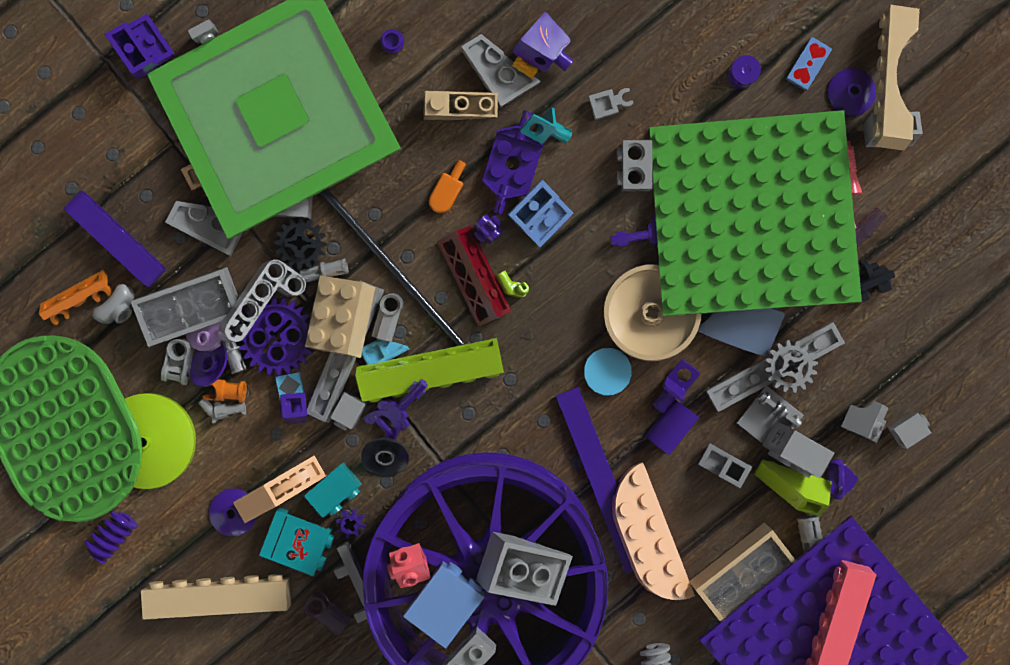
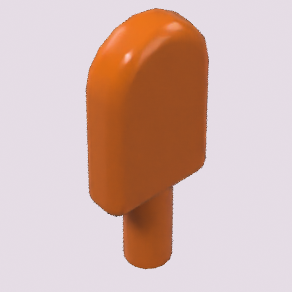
M458 160L450 175L442 173L429 198V206L435 213H446L452 207L463 187V183L458 179L466 163Z

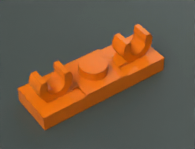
M101 270L42 302L39 315L43 320L50 317L51 322L57 325L59 323V319L56 317L57 314H63L68 319L70 315L68 308L80 306L88 296L92 295L96 302H100L99 291L106 292L108 297L111 296V288L107 285V274L104 270Z

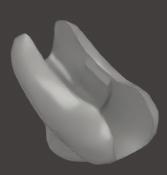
M124 284L116 286L108 300L93 310V318L103 324L112 323L114 320L116 323L126 321L132 314L129 306L131 301L134 300L133 290Z

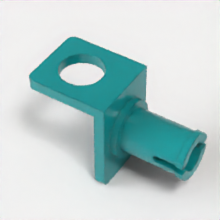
M552 107L549 108L542 118L533 114L520 129L522 134L541 144L550 135L564 144L572 136L571 129L556 122L555 109ZM538 123V133H534L529 129L532 124Z

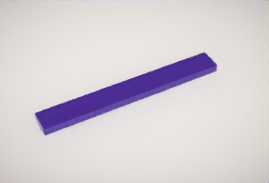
M576 387L558 394L556 397L627 574L632 572L633 569L616 528L612 513L613 495L616 494L617 484L580 390Z

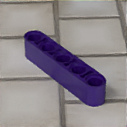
M79 190L65 205V211L147 287L150 288L166 271V268L82 190Z

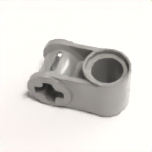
M187 338L175 339L168 344L161 371L162 381L173 380L181 382L182 385H187L194 348L187 341ZM178 343L183 344L185 347V353L182 356L176 351Z

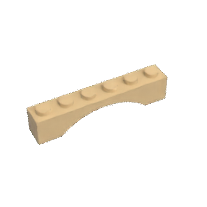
M890 5L887 12L882 14L880 18L879 28H882V35L879 38L878 49L881 50V56L877 62V71H880V76L875 86L878 100L874 106V115H877V122L874 124L872 133L873 137H876L875 147L905 151L913 140L914 117L908 111L900 96L897 84V65L902 49L911 42L918 31L919 9Z

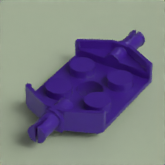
M523 110L518 126L497 129L495 141L482 182L496 195L497 200L493 210L494 213H497L500 205L498 214L503 215L505 203L508 199L526 196L530 190L543 144L522 134L520 131L521 127L533 115L532 112H528L527 119L525 120L527 111ZM511 157L519 160L520 165L516 170H510L506 167V161Z

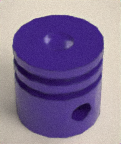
M750 55L738 57L728 69L727 78L729 83L737 89L750 87L761 73L759 61Z

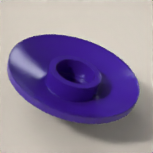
M844 69L838 72L829 83V102L836 111L844 110L845 116H857L866 112L875 100V84L872 78L860 69ZM851 87L857 88V95L851 93Z
M220 343V347L213 351L198 350L191 362L190 377L196 385L201 387L209 386L222 375L228 358L227 349L222 343Z
M227 489L220 492L213 499L209 509V517L212 525L218 532L226 536H239L252 528L256 518L244 523L233 503L248 493L240 489ZM231 509L235 512L234 518L228 516V510Z

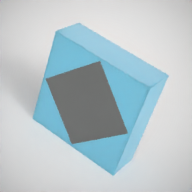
M300 372L275 377L279 397L281 394L304 393Z

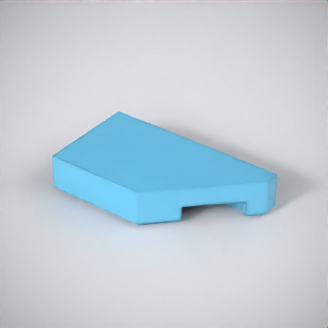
M377 339L363 347L362 356L368 365L391 360L409 350V347Z

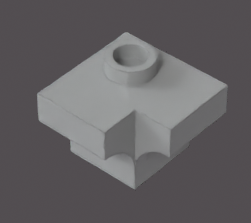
M873 401L866 408L850 405L841 427L877 443L886 424L884 417L888 408L876 401Z

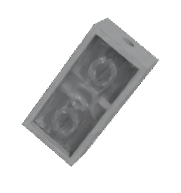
M225 267L131 301L147 345L150 347L223 321L239 297L229 270Z

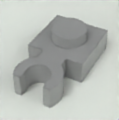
M624 88L619 91L618 95H614L612 89L590 95L588 98L594 119L598 120L618 114V106L623 108L631 107L633 100L625 102L622 99V96L628 94L630 89Z

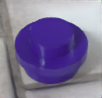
M390 29L382 34L380 43L385 52L395 54L404 47V37L398 30Z

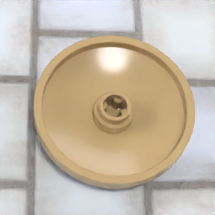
M643 265L624 273L612 285L604 306L605 325L612 341L629 356L643 361L666 360L681 353L694 339L701 321V314L663 316L659 265Z

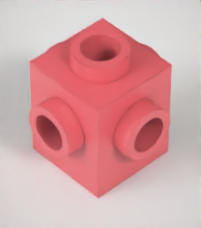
M419 543L389 553L391 564L387 565L391 580L396 579L400 588L414 586L419 582L431 579L427 559Z

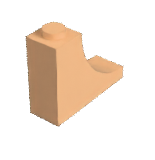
M313 456L233 503L244 523L275 508L326 477L316 457Z

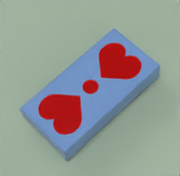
M811 37L786 77V80L807 91L832 51V48Z

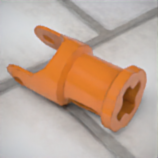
M216 380L211 384L215 387L216 394H206L203 396L205 400L224 401L225 399H231L244 403L247 385L245 381L228 383L226 380Z

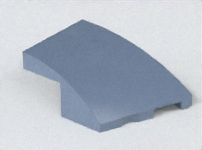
M776 308L713 313L703 324L699 325L698 332L743 350L767 357L769 354L768 350L773 345L786 313Z

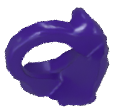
M835 459L828 464L829 481H832L830 496L841 500L847 492L852 490L857 483L858 477L847 465L843 464L841 459Z

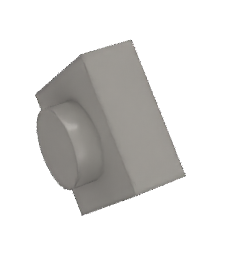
M209 19L188 30L191 38L197 44H204L214 39V35L219 33Z

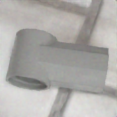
M391 293L381 299L372 333L373 337L392 342L399 315L403 308V300L399 295ZM388 298L396 299L398 307L395 311H390L386 308V300Z

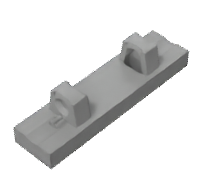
M347 541L340 544L337 548L344 564L335 568L334 572L337 579L346 575L350 576L364 606V573L350 542ZM365 607L355 612L354 616L357 623L367 619Z

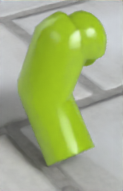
M506 271L495 276L507 296L521 298L526 296L529 291V286L525 282L511 281Z

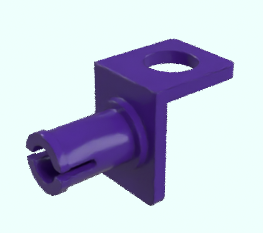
M681 359L665 378L663 384L665 390L652 403L658 411L665 413L666 409L676 398L682 402L686 391L700 376V372L687 361ZM680 369L690 371L691 378L688 381H681L678 378L677 373Z

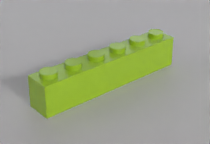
M497 338L358 366L356 367L355 376L362 402H377L384 397L392 396L397 398L409 392L408 388L415 381L418 383L421 379L428 384L424 389L427 391L429 388L437 386L446 388L457 382L470 383L475 381L476 378L481 377L494 378L500 373H504L498 341Z

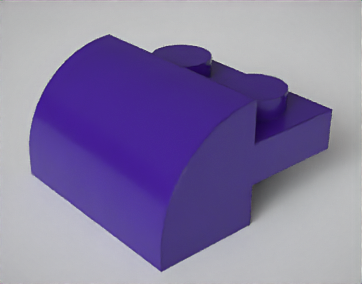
M148 14L128 25L125 22L104 34L134 78L147 76V73L175 56L173 50Z

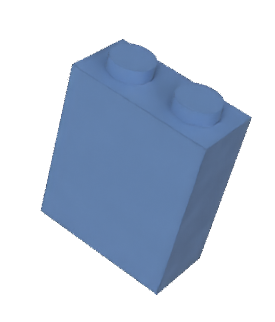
M443 561L406 609L403 617L444 648H447L484 599L485 592L482 591L483 587L475 579L470 578L468 580L462 576V570L452 562L446 564Z

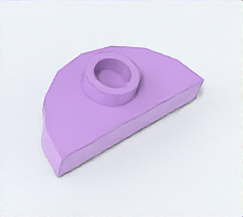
M223 321L187 333V341L193 348L199 351H213L217 349L222 341L219 336V327Z

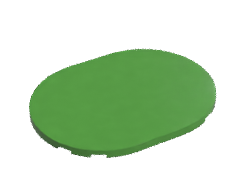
M50 335L21 341L8 349L0 357V459L21 497L31 507L34 506L43 512L45 516L59 521H89L101 517L119 506L132 491L140 473L142 442L137 423L104 361L81 342L63 336Z

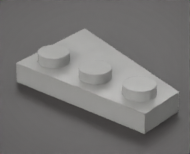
M482 34L461 46V51L489 93H498V107L500 109L541 82L536 77L532 79L512 66L514 62Z
M176 201L165 223L230 256L243 234L241 233L229 240L213 208L205 205Z

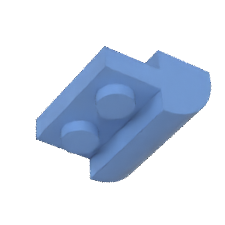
M540 180L507 215L541 247L567 221L573 212L543 180Z

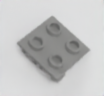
M765 386L738 420L737 424L761 443H764L776 421L791 429H797L801 425L802 421L800 420L804 415L768 386Z

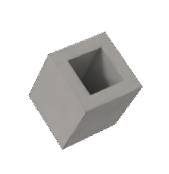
M348 391L344 392L330 418L335 420L334 425L343 430H347V428L353 429L368 402H362L359 397Z
M912 411L887 427L898 445L906 449L931 434L928 428L930 424L923 414Z

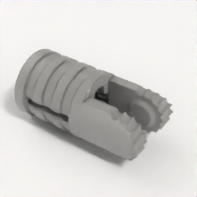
M812 514L797 518L804 553L823 538L819 517Z

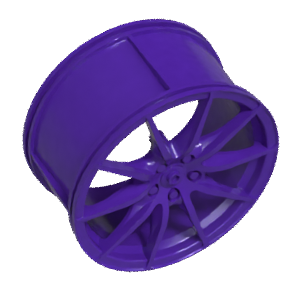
M480 452L445 460L419 475L405 488L386 514L371 541L363 574V598L367 621L379 649L391 665H441L449 657L432 647L436 641L431 637L426 642L422 640L408 625L397 605L412 603L420 591L393 597L387 568L391 545L393 544L399 548L412 546V544L396 537L399 529L422 503L435 496L448 522L458 552L455 555H449L422 548L427 563L438 568L443 561L446 564L452 562L462 570V576L468 580L470 578L476 580L492 531L501 533L500 505L503 483L528 490L555 508L543 522L522 536L521 539L534 543L560 514L563 516L575 533L585 558V564L569 567L566 576L587 572V581L581 602L570 622L558 617L540 602L488 593L483 588L482 591L485 592L484 599L466 623L470 625L471 632L478 627L486 635L489 626L493 623L497 624L519 657L517 660L505 663L484 665H580L584 661L599 635L605 617L608 599L607 567L599 539L584 506L574 492L560 478L543 466L525 458L505 453ZM480 481L498 482L491 521L484 536L481 539H474L458 524L441 492L465 483ZM519 612H526L561 627L563 630L550 643L527 656L519 639L515 617Z

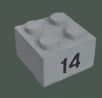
M778 421L775 422L762 445L769 449L768 455L810 478L811 474L820 478L834 455V452Z

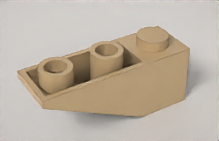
M425 91L423 96V120H464L498 117V93Z

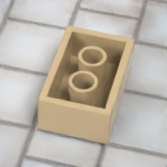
M320 275L305 347L361 358L376 287L363 282Z

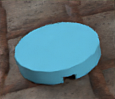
M601 348L593 352L587 358L584 366V377L588 386L602 395H614L621 392L629 384L632 376L628 358L621 351L613 348Z

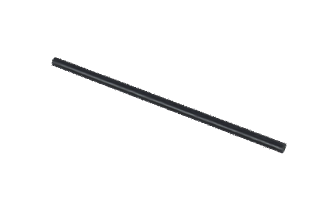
M327 188L319 192L455 346L463 345L465 341Z

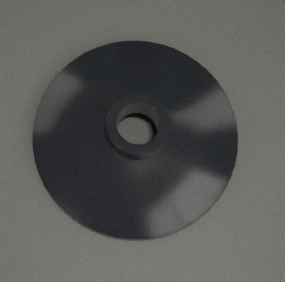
M377 438L369 441L363 447L361 461L370 472L382 476H391L402 472L407 467L409 453L402 443L394 439Z

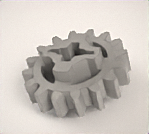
M785 340L784 346L776 343V351L768 350L771 358H764V361L769 363V367L763 368V371L770 372L766 379L768 381L775 380L773 383L774 388L782 385L781 391L787 392L790 387L791 392L796 393L797 386L805 390L806 386L804 383H813L810 375L817 374V371L813 370L812 366L817 365L818 362L811 360L815 353L806 352L809 347L808 345L799 347L800 341H794L792 346L790 340ZM787 350L797 351L801 355L793 357ZM779 358L778 367L775 368L776 360ZM788 361L796 362L795 365L792 366L793 371L786 370V368L789 366ZM806 364L805 372L802 374L803 366ZM789 376L793 382L788 383L780 378Z

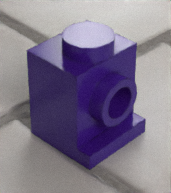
M305 392L281 394V418L285 419L286 424L305 423L307 418Z

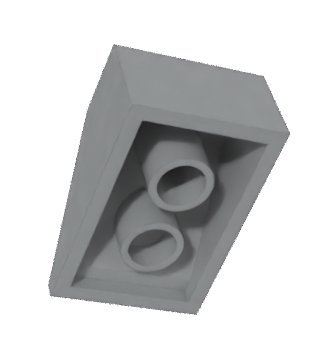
M492 531L476 582L488 593L556 606L573 556L515 536Z

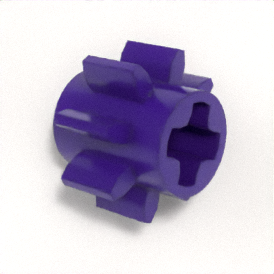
M486 214L473 226L477 230L474 236L481 243L486 240L491 244L503 233L499 228L502 223L495 215L490 219Z
M356 508L349 514L346 510H343L342 515L344 518H337L336 520L337 523L341 524L337 532L343 531L346 533V539L353 533L356 537H359L360 532L358 529L366 528V524L361 523L365 515L361 514L359 516L356 514ZM349 520H350V521H353V520L356 521V524L354 525V528H353V526H349V527H348V526L346 525V523H347Z

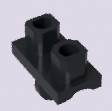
M865 259L859 262L862 302L871 298L869 288L876 286V290L879 293H886L892 290L891 279L895 278L893 270L889 271L885 265L879 266L877 262L869 264Z

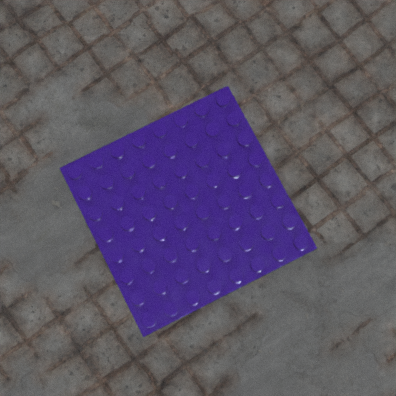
M851 515L699 638L721 665H805L813 651V638L819 632L820 616L825 612L827 606V593L833 587L835 568L839 567L841 560L868 566L876 574L848 665H960L968 658L966 653Z

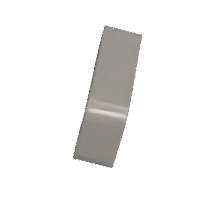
M271 260L263 263L219 327L220 338L225 342L241 341L247 335L275 291L286 297L300 295L306 288L304 278L282 261ZM270 265L276 269V276L274 278L268 272ZM290 279L293 280L296 285V288L293 292L288 288V282ZM257 285H260L263 288V295L261 298L258 297L255 293V288ZM244 305L250 308V315L248 317L242 314V307ZM229 327H235L233 331L236 333V335L230 336L232 331L229 329Z

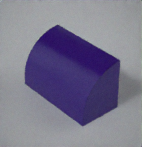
M674 400L665 413H661L644 436L670 455L699 417L680 402Z

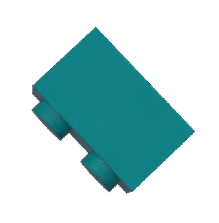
M343 462L304 497L322 518L327 514L332 517L342 508L340 503L345 498L350 501L360 493L358 487L362 483Z

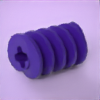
M111 511L110 514L113 520L108 518L103 520L107 527L105 528L101 525L97 527L101 534L91 533L94 542L87 539L84 541L91 556L102 564H106L107 558L112 557L113 551L119 549V544L126 541V536L132 534V529L138 527L136 521L124 512L117 513Z

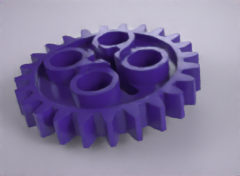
M272 298V304L267 303L247 335L241 340L245 344L239 349L248 351L244 359L252 357L253 360L250 366L260 364L259 372H262L267 367L268 375H271L274 369H276L277 375H282L284 368L289 374L292 373V365L294 368L300 369L298 361L308 362L304 356L305 354H313L308 347H305L310 323H307V320L311 315H302L304 307H299L296 310L295 301H292L287 306L286 298H283L280 304L277 298ZM274 313L280 314L282 318L278 326H274L271 323V317ZM288 320H291V325L280 334L282 340L274 341L268 351L263 353V349L275 338L273 333L280 332ZM294 328L300 334L296 342H292L289 339V332ZM259 331L264 332L266 336L263 344H259L255 340V335ZM276 347H281L284 351V356L281 360H277L273 356V351Z

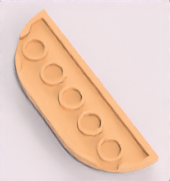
M639 462L629 468L620 478V483L612 500L614 522L632 569L639 582L651 593L671 600H684L694 597V592L644 463Z

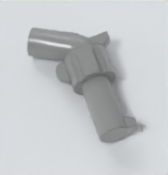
M202 399L199 402L202 409L212 417V423H216L219 419L228 418V415L240 412L244 415L247 414L245 402L228 406L221 404V402H216L214 407L208 400Z

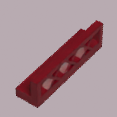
M471 225L437 241L478 327L512 312L477 238L474 236ZM450 240L453 241L456 247L455 253L451 252L447 244ZM460 263L464 264L466 275L461 273L459 269ZM470 284L475 287L477 291L476 296L471 294L469 290ZM480 306L485 308L489 316L488 318L483 319L479 311Z

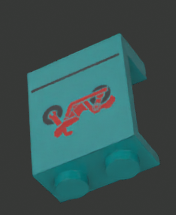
M280 507L276 510L259 556L314 576L317 570L322 571L326 561L323 554L326 548H331L335 535L331 534L333 527L329 526L326 529L288 514L289 510Z

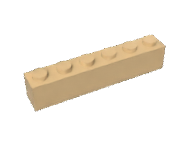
M271 574L265 579H259L258 575L245 576L244 580H235V577L220 578V581L211 582L210 578L198 579L196 583H187V580H176L169 585H163V581L148 583L149 586L141 590L143 619L286 611L291 606L289 577H282V574Z

